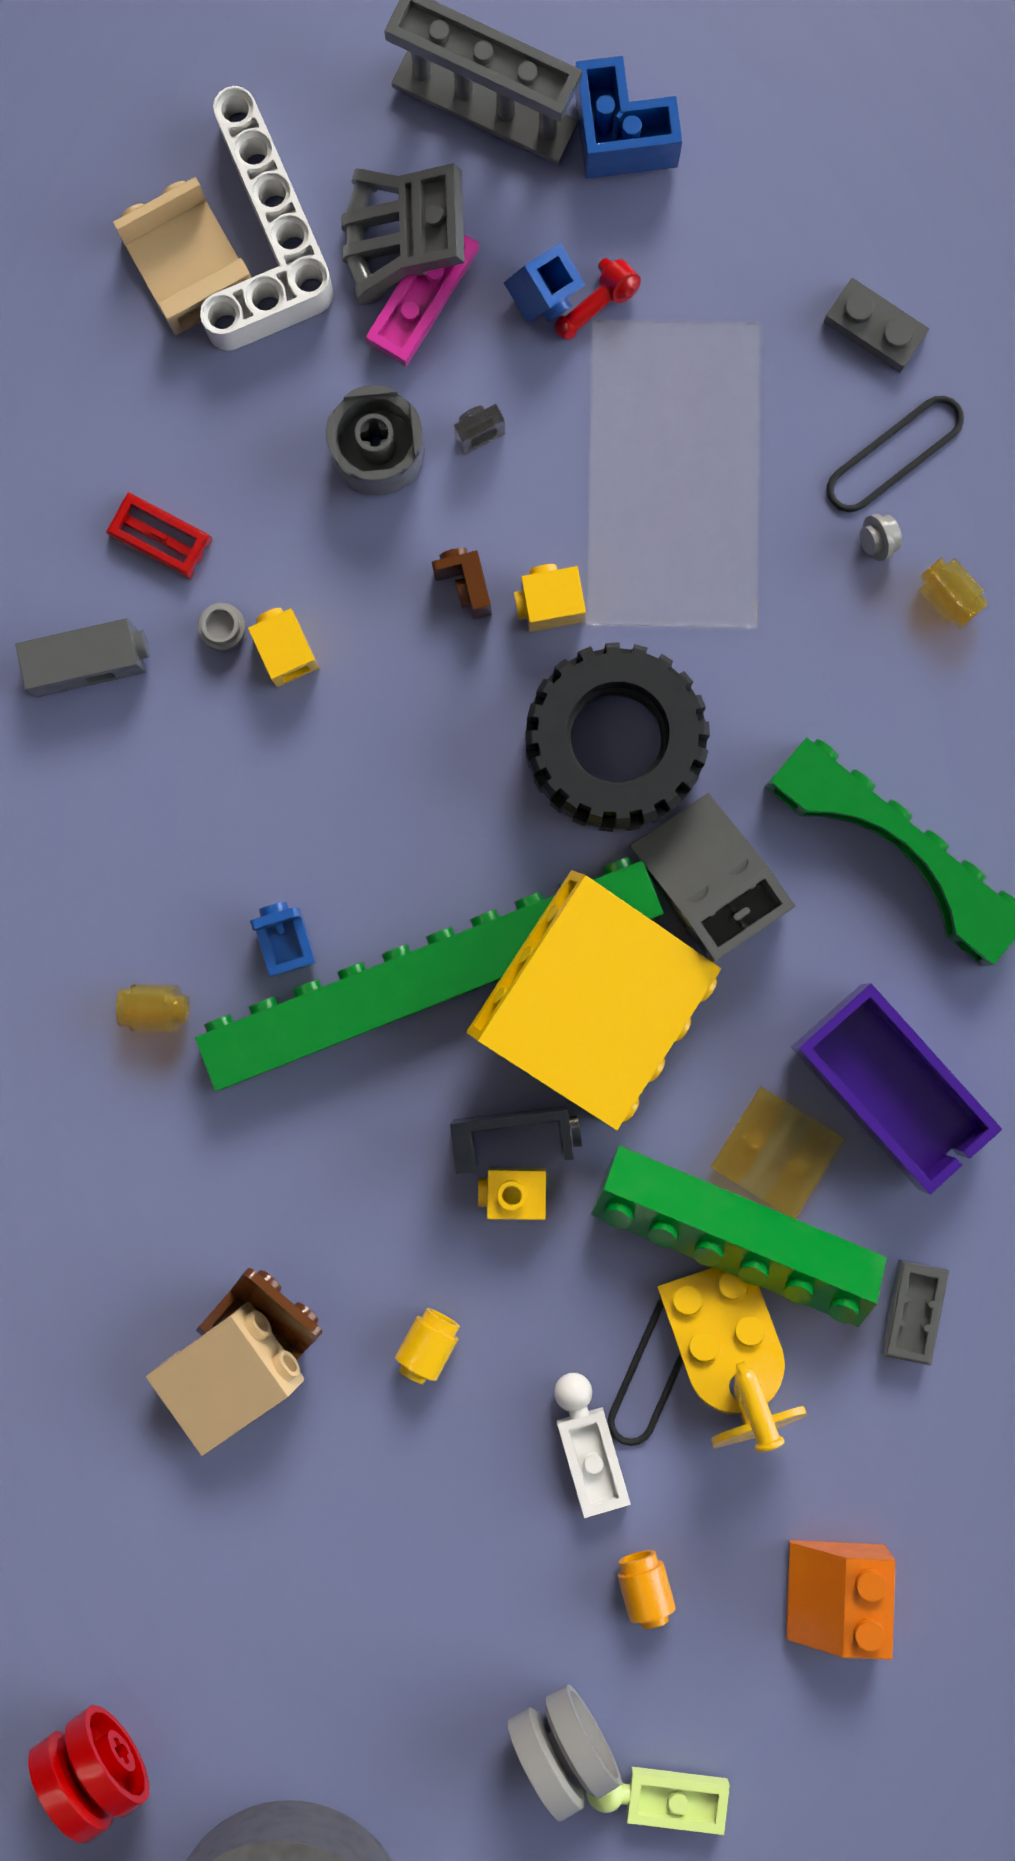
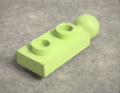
M632 1767L630 1784L622 1782L621 1786L601 1798H596L587 1791L586 1796L589 1804L601 1813L613 1812L621 1804L627 1805L626 1818L629 1824L724 1835L730 1785L728 1778Z

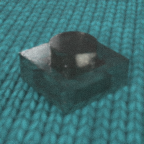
M497 404L486 409L482 405L471 408L459 417L460 422L454 425L455 440L463 455L505 435V419Z

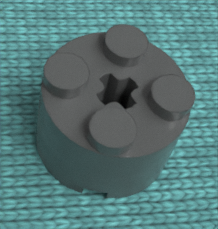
M368 385L350 391L343 397L344 400L336 409L331 412L326 425L327 445L339 476L352 490L376 496L388 495L412 484L422 466L425 452L421 421L416 409L389 387ZM381 436L382 440L379 446H371L372 437Z

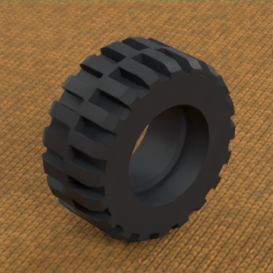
M620 642L605 643L604 649L593 651L591 646L578 651L576 658L570 661L564 659L554 667L553 674L548 679L544 678L536 690L533 704H530L525 741L528 767L531 768L534 776V782L540 793H544L550 800V805L559 813L564 812L573 818L572 822L584 827L588 824L599 827V831L613 832L614 829L630 831L640 829L642 825L650 822L655 823L665 817L684 800L697 782L698 776L705 765L709 751L706 747L707 740L710 737L709 722L705 721L703 712L706 706L701 694L695 695L691 688L693 681L685 671L679 674L671 667L673 660L662 653L659 658L647 654L648 647L634 644L633 649L620 648ZM605 696L631 698L644 705L656 718L661 734L660 751L651 768L640 777L621 783L602 781L590 775L577 761L571 745L572 726L580 711L597 698Z

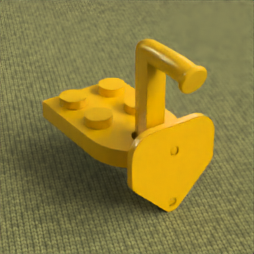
M713 1267L657 1286L687 1375L695 1393L705 1404L714 1410L730 1415H740L742 1419V1426L713 1436L711 1438L713 1448L754 1438L757 1442L755 1445V1451L767 1452L782 1446L785 1440L782 1436H779L777 1429L806 1417L807 1413L805 1407L801 1406L771 1415L768 1403L774 1398L781 1386L785 1360L759 1285L748 1284L742 1281L740 1277ZM735 1377L733 1397L730 1392L729 1386L730 1382Z

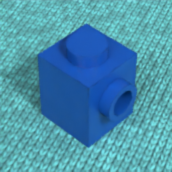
M561 243L524 265L503 282L528 324L541 315H544L547 322L551 321L572 307L567 298L585 286L584 281Z

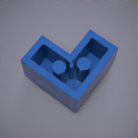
M623 56L576 61V67L582 70V80L575 92L586 179L678 167L682 148V134L677 96L629 102Z

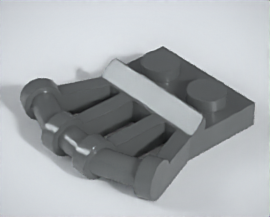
M451 163L400 176L359 168L354 170L351 180L355 185L347 212L341 215V229L346 232V245L342 247V261L348 264L356 283L354 292L360 304L369 305L377 302L382 298L386 289L408 275L423 276L430 270L465 263L462 170L458 166ZM380 190L399 194V200L368 207L372 192ZM399 221V233L365 240V232L369 230V227ZM400 253L399 257L373 274L371 273L368 266L370 259Z

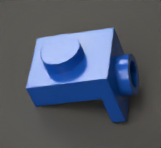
M286 901L275 903L259 909L261 917L250 920L252 930L257 933L269 977L317 964L301 909L298 907L288 908Z

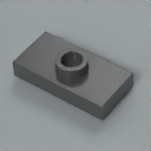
M901 1259L898 1260L881 1349L883 1356L931 1366L949 1270Z

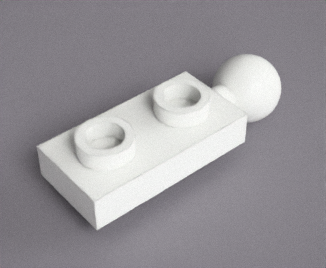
M579 1373L563 1375L555 1385L554 1396L558 1405L562 1409L569 1411L570 1417L557 1420V1425L584 1518L631 1505L603 1407L588 1410L587 1406L592 1399V1386L590 1382Z

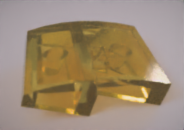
M760 1086L712 1163L711 1168L787 1216L797 1219L846 1140Z

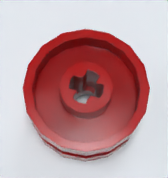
M89 1706L66 1724L65 1732L56 1730L29 1750L28 1768L30 1779L39 1802L58 1829L76 1843L87 1844L109 1828L113 1823V1817L124 1818L142 1805L149 1797L150 1783L146 1767L136 1745L114 1715L101 1706Z

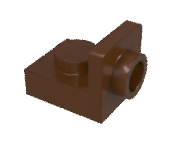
M466 548L450 549L441 553L439 560L431 562L435 581L463 575V579L455 580L461 608L470 606L473 619L492 615L490 598L478 550L467 553Z

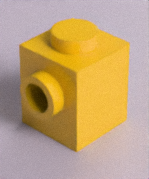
M544 564L529 569V575L521 576L522 591L514 592V600L518 620L527 619L529 632L585 622L586 609L578 566L557 569L556 564Z
M488 1167V1178H478V1207H487V1219L545 1220V1167Z

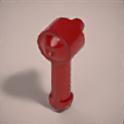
M603 258L599 262L598 269L601 272L600 286L566 316L563 315L558 318L555 323V331L559 337L564 340H571L576 336L577 330L612 300L616 303H623L632 298L640 287L641 277L625 260L611 261L608 258Z

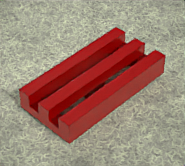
M127 492L105 532L112 539L190 580L195 573L193 569L197 563L201 562L204 556L202 553L205 547H209L213 540L209 534L130 492ZM133 507L195 540L193 547L191 548L129 515V512ZM124 523L187 558L183 563L120 529Z

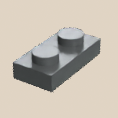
M854 278L850 279L823 321L899 373H901L929 331L928 327Z

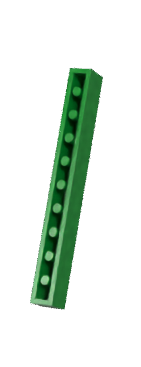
M629 857L617 860L602 867L605 875L594 879L599 885L650 920L664 914L643 860L631 864ZM541 892L531 894L515 901L514 904L517 910L499 917L496 909L470 919L472 928L455 934L452 927L440 930L426 936L427 946L412 952L408 944L381 954L384 963L366 969L364 962H360L338 971L337 974L340 980L322 987L319 979L294 988L295 998L278 1004L276 998L272 997L249 1006L251 1015L233 1022L232 1016L229 1014L204 1024L207 1033L195 1037L215 1091L226 1089L499 981L555 895L543 899Z

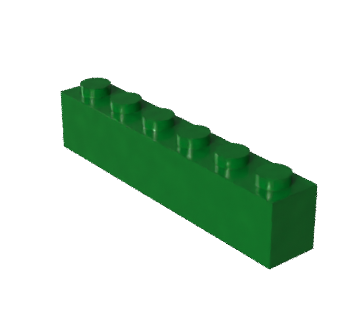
M618 1146L605 1171L590 1215L604 1220L614 1228L625 1229L647 1238L657 1246L670 1248L692 1257L702 1265L716 1267L740 1277L742 1281L748 1284L759 1285L785 1296L786 1299L793 1303L804 1304L828 1314L834 1320L841 1323H849L859 1327L877 1305L887 1257L630 1149Z

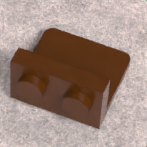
M247 1268L229 1293L196 1330L200 1335L205 1334L245 1303L250 1302L255 1310L261 1312L267 1318L275 1338L283 1349L290 1352L296 1360L323 1332L317 1325V1316L307 1306L299 1302L293 1304L280 1293L281 1286L275 1278L263 1270L256 1272L252 1268Z

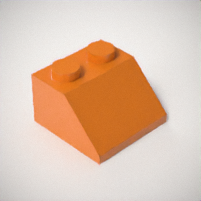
M789 1540L786 1639L842 1658L892 1660L896 1560L885 1544Z

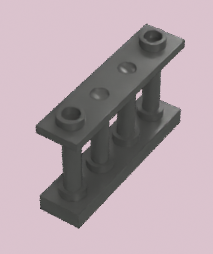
M399 0L384 30L386 41L407 50L391 82L392 88L559 166L579 125V120L565 113L582 80V70L434 0Z

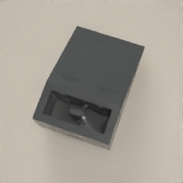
M709 793L630 845L639 861L643 860L648 874L705 957L711 962L717 961L796 907L767 864Z

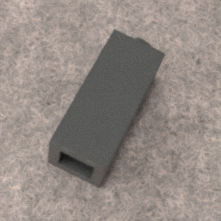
M127 618L15 643L25 690L37 698L146 673L143 659L150 658L148 642L144 631H137L136 627Z

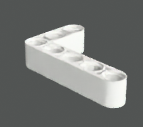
M239 86L226 87L220 91L214 100L213 109L222 138L278 267L214 293L206 298L201 305V322L208 338L214 346L226 351L238 349L322 313L329 308L334 296L328 267L251 93ZM236 113L247 114L246 118L240 122L228 121ZM261 154L266 156L259 164L252 165L246 163L252 155ZM271 196H282L285 198L278 206L268 207L264 205L265 201ZM297 237L303 240L302 244L295 249L290 250L282 247L284 241L289 238ZM309 279H317L322 282L320 287L312 292H305L300 289L302 283ZM273 297L279 300L277 305L271 310L265 311L257 308L259 302L264 298ZM230 315L235 317V321L228 328L218 329L214 327L217 319L222 316Z

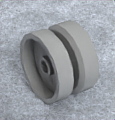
M569 1684L546 1696L545 1713L547 1718L537 1709L528 1707L508 1719L510 1737L525 1773L545 1807L558 1822L564 1821L584 1808L583 1788L592 1796L601 1798L622 1785L616 1761L598 1724L579 1694Z

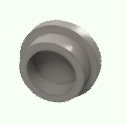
M876 513L867 516L860 530L862 548L877 561L890 559L893 553L898 551L902 545L901 530L896 520L888 514L882 516Z
M216 603L210 605L202 612L198 621V631L202 640L209 647L225 651L236 647L242 641L246 632V623L243 615L236 607L228 603Z

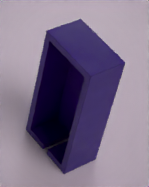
M872 983L860 984L791 1046L792 1050L918 1190L931 1195L963 1166L957 1158L946 1155L951 1149L957 1155L970 1159L1003 1130Z

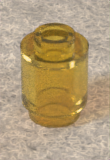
M941 557L920 576L926 584L919 591L947 623L953 621L959 629L989 604L982 595L985 590L956 558L947 564Z
M132 984L130 988H120L116 1000L117 1023L119 1026L129 1027L130 1031L178 1032L180 1024L188 1022L189 997L188 995L181 994L179 985Z

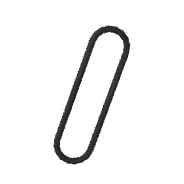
M944 395L934 396L922 403L833 473L827 484V494L831 503L839 510L845 512H856L866 507L961 431L964 423V412L960 404L953 398ZM945 403L955 410L957 423L951 432L861 502L855 505H846L836 498L834 485L842 474L931 405Z
M661 1298L657 1302L609 1412L607 1420L609 1431L615 1440L624 1445H639L650 1437L683 1364L681 1354L679 1353L644 1433L632 1439L619 1434L615 1427V1417L664 1307Z

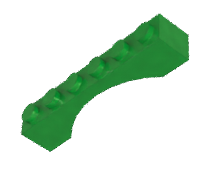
M806 737L764 787L800 817H826L850 822L876 833L895 846L918 869L930 887L941 913L946 937L982 967L994 965L1015 940V898L1002 890L997 894L983 882L986 879L985 874L972 863L966 860L960 863L947 853L949 845L936 833L930 830H926L923 833L910 822L912 815L901 804L891 799L885 802L873 792L876 787L875 784L860 771L853 769L850 773L836 761L839 757L838 754L828 744L819 739L812 742Z

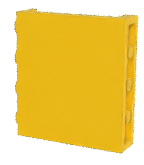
M571 870L466 1033L615 1130H618L622 1122H627L636 1112L639 1105L638 1098L648 1082L654 1081L662 1072L665 1065L664 1057L673 1043L681 1040L687 1033L691 1024L690 1017L699 1003L704 1002L713 993L717 984L716 977L722 968L588 876Z

